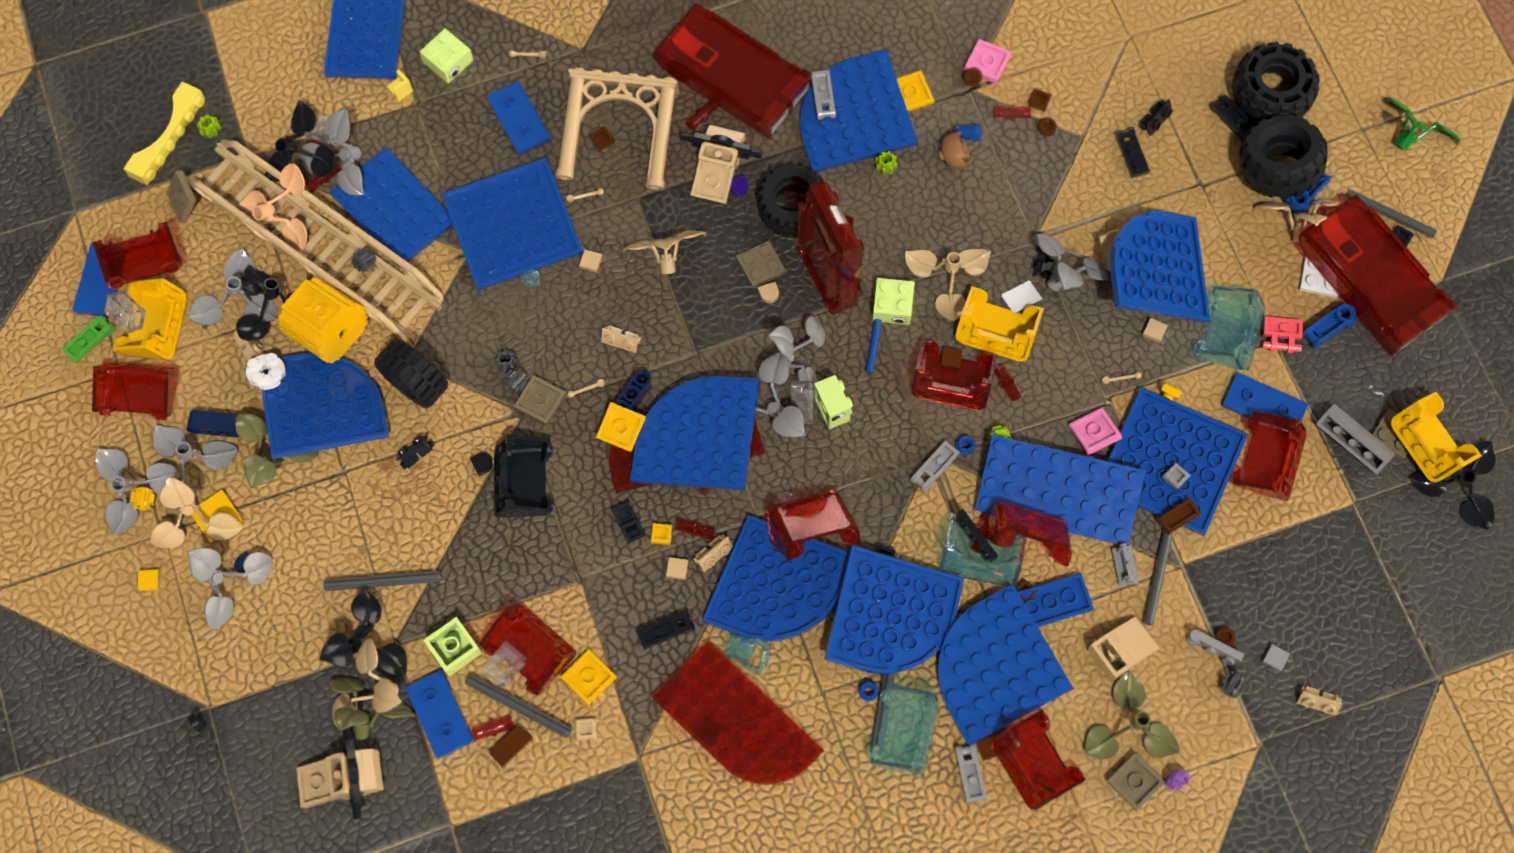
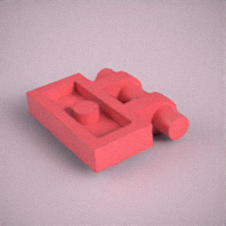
M1265 316L1263 319V337H1270V342L1263 341L1262 348L1274 352L1276 350H1283L1287 353L1301 352L1302 345L1295 344V340L1302 339L1303 320ZM1278 338L1287 339V343H1279L1277 340Z

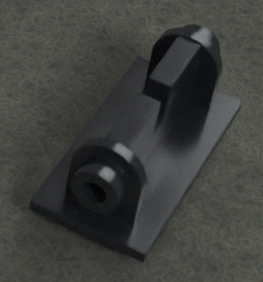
M1170 99L1166 102L1164 100L1158 101L1150 110V113L1153 115L1147 114L1140 121V128L1142 130L1148 129L1150 136L1159 130L1163 122L1171 116L1173 110Z
M1038 245L1037 258L1032 266L1034 269L1032 276L1041 274L1042 278L1047 279L1051 275L1053 263L1048 260L1054 261L1055 257L1046 254Z
M427 435L424 437L418 436L412 441L414 444L409 449L405 447L397 453L398 458L395 460L402 461L400 466L404 470L406 468L409 469L419 461L415 456L416 453L423 458L433 450L432 448L435 445L431 440L428 442L425 440L428 437Z

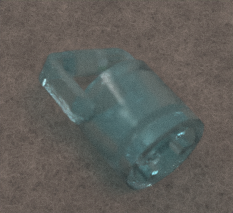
M734 633L725 657L741 663V666L745 669L760 674L764 667L768 665L771 656V645L754 637L749 639ZM756 645L766 648L760 661V668L749 664Z

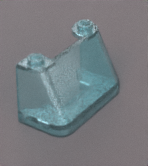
M1213 286L1212 293L1208 295V304L1211 305L1212 314L1205 339H1200L1195 344L1194 353L1203 360L1237 370L1249 371L1265 314L1264 302L1257 289Z
M950 513L940 561V570L961 578L1002 587H1008L1011 584L1015 586L1023 564L1028 529L1012 527L1007 530L1006 536L979 530L998 555L997 560L990 564L988 560L984 561L979 554L981 550L976 544L973 546L968 540L967 535L969 534L966 530H961L956 524V514Z
M887 684L886 689H883L881 694V701H884L885 711L878 744L874 748H870L868 760H871L870 763L878 767L923 778L926 772L939 700L935 692Z

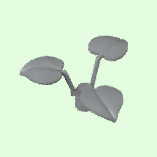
M343 109L331 114L326 121L328 135L334 138L335 143L344 146L339 153L335 154L336 157H340L341 160L347 162L342 166L343 170L337 175L338 184L344 192L350 195H363L362 174L359 167L354 164V161L360 159L361 151L357 146L345 143L349 138L350 126L348 111ZM307 143L301 150L315 155L316 148L319 145ZM299 153L302 166L308 173L313 174L310 167L313 158Z
M1035 235L1040 248L1046 254L1057 257L1055 267L1052 270L1053 275L1047 281V285L1052 290L1059 291L1062 287L1063 290L1081 287L1084 284V280L1079 272L1086 270L1087 274L1096 280L1104 281L1110 278L1104 266L1093 258H1085L1083 260L1084 266L1078 270H1073L1067 264L1060 263L1061 255L1065 253L1063 245L1050 235Z
M242 248L233 253L224 265L223 271L227 279V289L224 290L220 303L218 304L217 299L213 296L205 295L198 298L188 313L189 319L202 325H212L219 322L223 317V311L220 307L223 306L228 294L232 296L241 294L248 303L244 308V314L259 318L264 295L258 294L253 296L250 301L243 291L241 279L244 270L248 265L254 269L256 267L253 260ZM267 300L261 320L266 323L277 318V310L272 300Z
M814 316L808 317L805 321V330L810 338L796 347L793 345V335L786 326L777 327L768 335L780 351L777 353H781L787 358L789 368H799L798 379L809 401L814 399V383L818 382L817 377L810 367L804 368L803 365L791 363L794 361V351L812 341L816 347H821L825 342L824 329Z
M777 353L767 358L759 368V375L762 381L770 382L775 401L768 405L767 410L756 407V411L766 415L769 414L774 418L772 425L779 435L792 438L805 436L802 411L795 406L784 408L780 404L774 388V383L782 385L789 376L787 358L781 353Z
M156 425L154 430L153 442L155 450L160 456L166 458L173 456L176 452L180 460L181 481L188 485L193 492L194 486L191 483L184 482V462L190 461L193 455H196L201 459H205V464L209 469L222 470L230 465L238 452L237 447L230 443L212 441L204 445V455H202L196 449L192 450L190 444L186 442L185 434L181 430Z
M116 449L96 450V464L103 479L111 481L110 486L112 490L118 492V496H121L123 501L115 500L111 502L106 509V520L112 534L116 535L127 531L135 524L138 518V509L132 508V503H127L128 500L124 493L130 491L133 484L149 483V488L153 490V493L160 495L168 476L176 479L179 477V471L174 466L165 463L153 464L146 471V476L149 480L133 481L123 477L121 473L128 467V459L125 453Z
M197 548L187 551L193 577L209 583L210 588L214 589L218 597L210 596L205 603L204 614L209 628L212 630L219 628L232 617L234 612L232 600L229 597H222V593L216 587V585L223 581V576H247L249 584H260L271 573L273 566L271 556L262 552L249 554L243 563L245 572L239 573L217 570L221 564V557L213 549Z

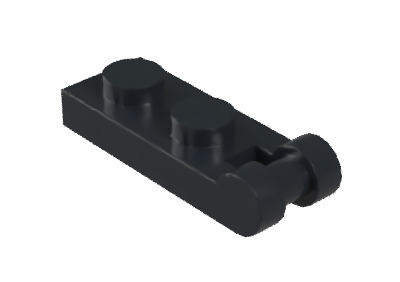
M1225 94L1217 102L1214 101L1209 105L1211 111L1216 113L1242 141H1244L1245 134L1251 127L1255 126Z
M1134 127L1127 128L1126 131H1115L1116 141L1131 178L1149 174L1150 169L1136 137ZM1129 137L1130 141L1125 142L1124 138Z
M681 612L636 630L643 649L646 650L683 634L693 632L695 627L689 620V612ZM682 621L683 626L678 628L676 623Z

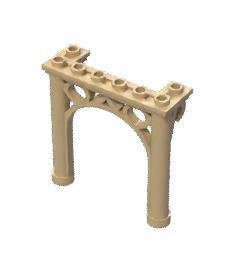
M579 67L569 69L568 73L571 80L559 165L556 169L555 177L561 180H573L580 126L586 113L602 102L622 100L639 106L652 120L653 138L646 188L664 190L665 181L663 178L674 98H677V95L680 94L677 80L671 77L660 79L653 75L641 77L635 73L623 75L616 71L604 73L598 69L585 71V69ZM605 85H612L618 87L615 90L610 91V94H608ZM592 86H599L603 89V93L594 98L588 94V89ZM626 87L639 88L636 92V98L633 97V93L629 92ZM643 92H652L655 94V99L645 104L640 99V95ZM584 95H585L586 99H588L590 102H588V103L581 109V107H582V102H583V98H584ZM658 104V112L656 119L654 113L650 108Z

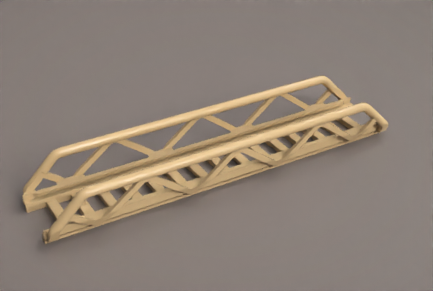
M223 139L220 143H217L215 152L225 160L203 183L192 175L186 176L189 180V186L196 192L210 200L218 208L231 212L254 234L263 238L274 248L288 253L311 275L324 280L363 306L368 316L378 321L404 342L415 340L416 336L408 331L406 327L427 303L438 311L442 308L441 305L444 299L442 293L417 268L305 189L299 195H290L288 193L273 205L275 209L273 217L286 204H289L293 209L287 214L285 219L291 221V219L297 218L301 213L307 217L303 222L306 231L314 223L321 227L301 252H298L279 238L282 234V228L286 224L285 222H280L270 232L265 228L270 223L268 219L256 222L248 214L238 209V204L259 184L266 188L262 192L266 201L272 194L278 196L285 192V190L253 167L255 165L262 167L278 180H280L281 172L239 142ZM228 147L234 148L239 153L238 156L228 151ZM232 164L238 168L217 193L210 189ZM245 174L252 178L231 202L224 199ZM311 204L318 207L342 224L350 233L348 235L308 206ZM330 233L335 237L314 262L309 260L307 256ZM344 243L349 247L328 272L323 270L321 266ZM366 244L376 248L406 272L403 275L375 255L376 262L373 265L377 269L356 293L349 287L362 271L359 272L357 269H353L342 282L335 278L354 256L353 253L359 249H364ZM386 273L391 279L369 303L363 297L380 277ZM400 283L405 287L404 291L383 313L377 307ZM424 285L425 287H427L433 293L434 296H432L430 293L421 288V286ZM414 293L420 299L402 320L397 323L392 317Z

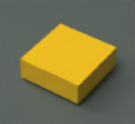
M653 523L651 544L671 545L672 525Z
M158 569L138 571L139 591L159 590L160 571Z

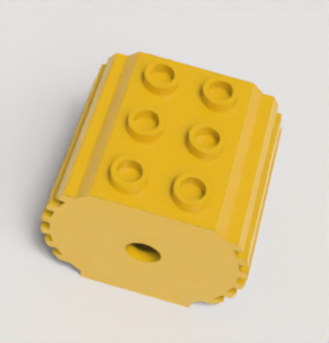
M313 277L311 280L305 279L281 306V314L278 316L280 321L278 325L283 334L327 363H334L336 360H339L365 330V326L368 324L367 311L363 306L317 277Z

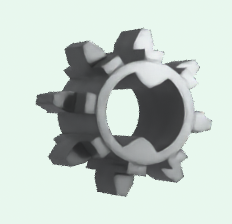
M364 248L353 253L354 256L351 263L354 269L364 272L374 268L373 264L376 262V257L373 251Z
M507 349L502 353L497 352L498 357L494 359V363L498 365L497 370L505 371V374L510 369L514 370V366L518 364V360L514 359L516 357L515 353H509Z
M519 368L510 369L504 375L506 377L504 383L516 393L519 390L523 391L529 380L528 376Z
M1231 671L1229 675L1226 674L1220 682L1222 685L1220 689L1228 696L1237 698L1247 688L1245 685L1247 680L1238 673Z

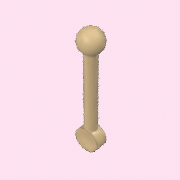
M511 50L509 55L511 57L539 56L545 58L546 52L532 53Z
M599 188L597 191L589 192L576 196L568 195L566 197L567 202L572 203L575 199L593 196L597 194L603 195L604 190L602 188Z
M1135 372L1131 375L1112 378L1105 376L1102 379V383L1107 385L1111 381L1130 378L1140 379L1142 375L1140 372Z
M599 379L595 384L575 391H568L567 396L573 398L574 395L597 386L604 387L605 381Z

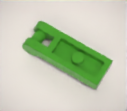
M100 315L63 347L62 350L77 364L103 339L113 334L116 327L112 323H108L107 318Z

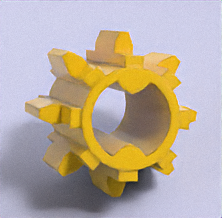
M138 487L135 488L134 492H131L130 503H132V508L150 510L151 506H154L155 494H153L152 489Z

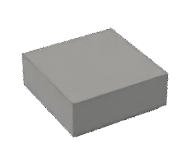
M1175 463L1162 478L1175 490H1178L1190 477V474Z
M1272 644L1262 663L1281 672L1290 653Z

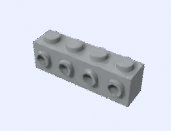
M1335 404L1316 423L1324 432L1376 474L1395 455L1392 450Z

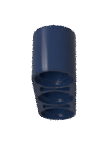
M645 370L637 371L614 404L635 411L652 386L650 374ZM640 379L647 380L644 384L638 383ZM630 394L637 395L634 399L628 398Z
M192 410L189 413L186 430L194 434L238 438L239 436L235 430L236 416L238 414Z

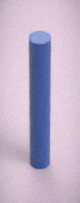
M880 319L874 320L866 373L873 374L882 323Z

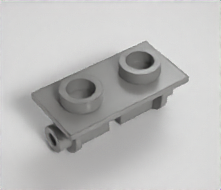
M1124 543L1120 544L1119 547L1112 548L1119 586L1139 584L1132 547H1127V544Z

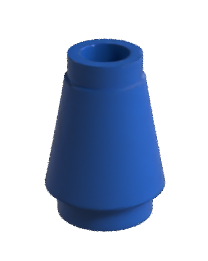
M978 124L956 125L955 132L960 130L962 133L959 136L960 138L974 142L981 140L982 126H978Z

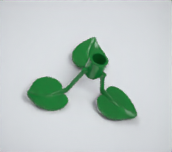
M1391 97L1383 98L1382 101L1393 102L1405 113L1406 118L1399 132L1400 136L1394 143L1406 151L1412 143H1416L1428 132L1431 133V130L1434 128L1446 131L1454 138L1457 145L1460 143L1461 139L1449 128L1437 122H1434L1428 128L1421 121H1417L1412 116L1413 112L1404 104ZM1409 120L1413 125L1411 130L1406 129ZM1416 128L1425 130L1415 138L1417 134L1414 133V130Z

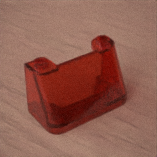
M167 222L158 224L159 229L155 232L152 229L149 230L150 234L120 243L113 244L112 241H109V245H105L102 243V240L92 242L107 287L119 289L125 284L167 272L175 273L179 270L182 264Z
M922 339L911 389L912 394L917 398L973 410H983L987 405L997 354L983 352L977 356L976 361L961 359L959 370L941 367L942 354H939V345L934 341Z
M103 363L93 366L92 412H99V415L109 416L111 412L115 411L147 413L155 416L156 420H167V417L171 416L179 368L122 363Z
M1253 411L1252 417L1248 419L1247 424L1248 429L1252 433L1243 469L1239 468L1233 473V484L1238 488L1278 500L1288 501L1306 440V428L1298 418Z
M835 491L775 504L767 512L769 541L787 561L796 559L803 554L805 541L840 533V538L845 544L860 542L859 529L842 497Z
M1001 501L994 505L984 537L992 544L1010 547L1014 544L1017 535L1042 542L1049 550V557H1052L1058 564L1069 567L1072 549L1068 524L1064 520Z
M521 604L505 607L479 643L486 654L489 656L501 655L527 679L525 682L527 691L536 696L540 695L577 654L573 647L530 609Z
M1043 709L1006 729L993 738L991 743L995 754L1024 802L1031 810L1041 808L1086 781L1079 768L1074 765L1065 766L1045 732L1050 729V720Z

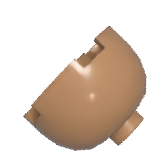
M960 130L947 135L941 143L942 150H939L941 161L945 160L948 166L956 169L971 165V162L966 159L970 155L965 139L961 140L959 137L962 135Z

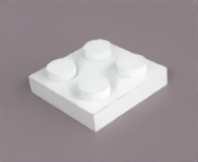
M1306 255L1299 290L1337 298L1343 263Z

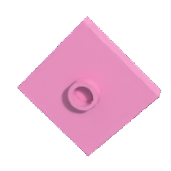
M978 39L964 67V71H967L970 67H977L981 70L983 79L997 84L1012 52Z
M1102 407L1068 424L1069 429L1087 455L1122 439V435Z

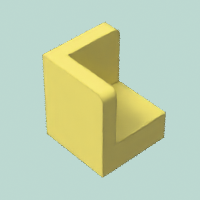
M398 69L396 71L398 78L387 85V88L400 101L413 92L410 81Z

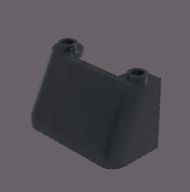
M506 434L496 444L494 449L495 517L548 516L553 511L554 503L549 496H546L545 462L553 454L551 439Z

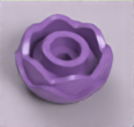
M1176 769L1167 775L1166 787L1171 791L1173 789L1180 790L1183 785L1189 784L1190 775L1184 770Z

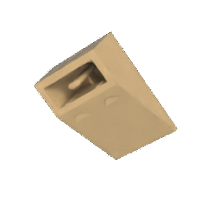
M1133 617L1091 644L1088 652L1110 681L1113 682L1160 648L1138 619Z

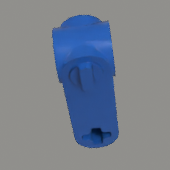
M1324 173L1318 184L1310 191H1305L1303 195L1297 197L1289 196L1285 203L1289 205L1291 213H1305L1311 206V201L1328 185L1333 176H1328Z
M1345 303L1338 304L1330 313L1308 327L1302 336H1306L1312 343V348L1316 349L1343 329H1348L1356 323L1357 317L1355 316L1354 307ZM1340 314H1345L1348 318H1343Z

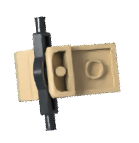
M709 125L706 134L694 132L693 135L682 133L681 140L691 142L693 147L700 148L699 162L691 196L727 204L734 172L738 170L740 158L747 160L750 157L761 159L762 151L753 150L751 145L744 144L745 133Z
M351 727L342 730L344 740L342 742L343 753L330 755L324 760L296 768L301 808L306 809L333 800L346 799L350 801L353 819H361V796L384 790L379 751L376 749L355 751L354 741L351 738Z

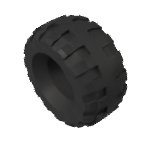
M1270 42L1267 45L1262 44L1254 47L1250 53L1247 52L1243 56L1234 73L1231 89L1234 92L1233 98L1236 105L1240 106V110L1246 116L1248 115L1252 118L1251 121L1258 123L1263 119L1268 120L1271 119V116L1279 115V117L1293 115L1295 118L1300 119L1311 109L1320 88V77L1318 70L1315 69V63L1311 58L1306 57L1305 51L1300 48L1298 50L1289 43L1282 45L1279 42ZM1267 73L1280 74L1290 82L1292 89L1288 91H1275L1263 82L1261 76Z
M1279 115L1271 116V119L1259 121L1245 134L1244 141L1241 142L1240 169L1244 180L1256 192H1263L1265 196L1271 198L1276 196L1280 197V199H1288L1289 196L1297 197L1303 195L1305 191H1310L1318 184L1326 170L1328 151L1327 142L1323 138L1322 132L1314 124L1310 125L1308 120L1295 118L1293 115L1279 117ZM1285 155L1293 157L1297 161L1291 163H1277L1269 159L1275 156Z

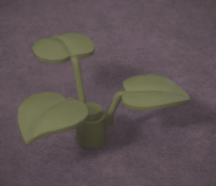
M239 414L236 416L235 423L237 435L246 442L258 440L257 455L249 456L244 465L247 482L250 488L269 483L276 477L277 470L273 464L276 459H272L269 452L261 451V437L268 434L266 423L255 415ZM319 451L289 456V459L297 463H306L314 460L318 456Z
M1131 671L1121 676L1113 688L1114 702L1121 708L1128 706V710L1135 714L1130 718V725L1113 735L1110 729L1105 726L1093 727L1086 737V753L1096 759L1113 757L1119 750V744L1114 738L1131 728L1135 730L1144 728V733L1147 736L1144 738L1143 744L1145 750L1151 756L1163 758L1179 753L1180 749L1177 740L1166 726L1160 723H1154L1150 726V715L1145 711L1134 709L1140 707L1146 699V692L1142 684Z
M340 677L329 682V687L333 691L343 694L351 692L353 698L357 697L356 691H361L364 687L360 680L352 677ZM355 701V710L349 707L338 708L334 712V719L341 731L353 726L352 737L364 740L368 738L369 728L374 727V722L379 714L389 718L409 717L416 714L409 706L401 702L387 712H376L370 721L365 712L358 710V702Z

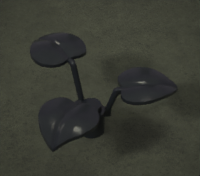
M298 101L291 119V129L297 135L286 136V139L279 138L275 143L277 152L273 153L268 163L282 172L288 164H291L289 161L291 157L289 155L296 152L312 157L310 167L313 174L325 177L336 168L337 159L333 150L327 146H318L314 155L298 150L296 143L292 141L304 136L305 132H311L316 125L315 112L303 101ZM265 172L264 176L271 181L280 182L269 172Z
M248 265L241 279L243 291L250 296H256L261 293L264 295V301L259 318L257 319L253 315L242 316L236 323V331L242 340L256 341L264 338L269 331L268 323L261 321L267 300H274L278 295L283 303H285L286 299L282 294L283 291L279 290L277 279L271 278L268 274ZM293 292L287 295V299L293 294Z
M1492 441L1473 444L1482 456L1465 466L1468 468L1463 469L1458 476L1450 480L1445 478L1439 482H1431L1426 478L1422 470H1419L1411 477L1416 489L1429 497L1443 495L1446 492L1445 484L1458 481L1462 487H1468L1470 501L1465 502L1461 507L1462 519L1474 527L1486 530L1491 528L1495 515L1493 504L1483 495L1473 499L1472 484L1476 480V473L1481 475L1487 474L1495 466L1496 458Z
M363 590L353 599L351 612L355 619L364 621L362 626L351 635L350 639L341 633L330 636L321 650L319 660L338 667H346L352 662L354 654L362 646V642L357 636L367 626L368 622L376 624L381 617V606L373 594ZM389 643L384 647V650L376 649L377 652L381 653L378 656V664L383 671L394 676L406 674L407 658L404 650L399 645Z

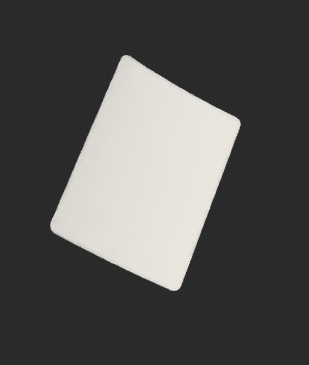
M1027 281L1002 294L1003 299L1013 313L1043 299L1031 281Z

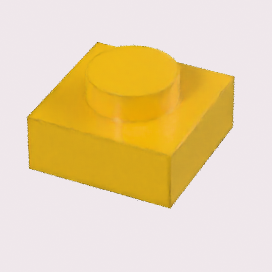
M1166 383L1160 391L1163 393V397L1172 401L1174 399L1178 400L1182 393Z

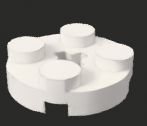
M275 353L259 355L247 362L246 376L253 387H259L261 390L273 389L281 383L283 376L285 378L286 370L284 363ZM266 369L269 370L268 374H264V372L262 371Z

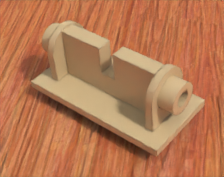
M611 325L602 328V343L637 353L638 344L641 342L639 334L628 331L622 334V329L612 327Z
M237 331L234 332V339L241 349L246 346L242 353L247 362L264 354V349L257 340H242L239 338Z
M724 534L718 535L708 544L712 548L710 551L704 547L695 554L693 560L697 565H700L703 572L713 567L717 561L734 548L728 536Z
M1307 685L1305 687L1301 686L1299 692L1301 695L1296 702L1297 704L1322 711L1326 714L1337 715L1343 705L1341 703L1342 699L1338 698V695L1323 691L1322 696H1319L1320 690Z

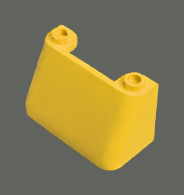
M164 278L129 282L127 296L136 307L128 337H117L112 351L126 356L159 360L171 359L175 353L186 308V293Z
M972 286L956 331L957 341L1015 361L1022 362L1027 360L1044 308L1029 305L1025 307L1023 314L1013 313L1011 310L987 303V293L980 288Z
M1437 392L1416 401L1394 416L1391 421L1394 432L1426 478L1431 482H1439L1482 456L1472 444L1466 443L1458 447L1436 417L1444 408L1443 400Z

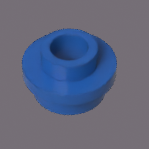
M962 436L957 440L956 448L961 454L969 455L975 450L976 444L971 437ZM966 443L969 445V448L965 449L962 445Z
M865 681L860 685L858 692L864 701H873L877 698L879 690L874 682ZM867 688L871 689L872 694L867 695L865 690Z

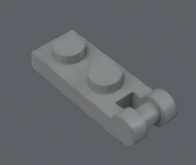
M829 70L811 72L817 119L823 120L824 117L836 118ZM829 106V110H822V107Z
M945 440L912 476L910 481L913 484H918L921 487L920 490L926 493L960 455V452ZM924 474L929 477L927 481L921 478Z
M1193 630L1186 639L1190 646L1198 645L1204 648L1206 653L1223 658V661L1229 665H1238L1244 656L1243 653L1199 630Z
M975 743L963 748L961 746L954 747L966 803L986 800L987 797ZM970 755L971 760L964 761L963 756Z

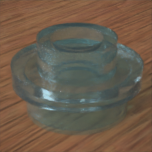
M528 269L523 273L522 281L527 287H536L541 281V276L536 270ZM529 275L533 276L535 279L531 280L529 278Z

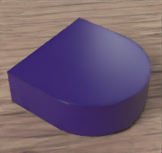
M745 175L733 178L730 191L735 196H743L748 191V182Z

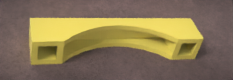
M181 82L173 94V113L164 133L152 145L133 154L124 167L125 172L130 178L147 186L155 178L156 172L165 163L166 157L170 151H173L176 142L183 136L186 127L193 121L198 109L203 106L205 97L201 90Z

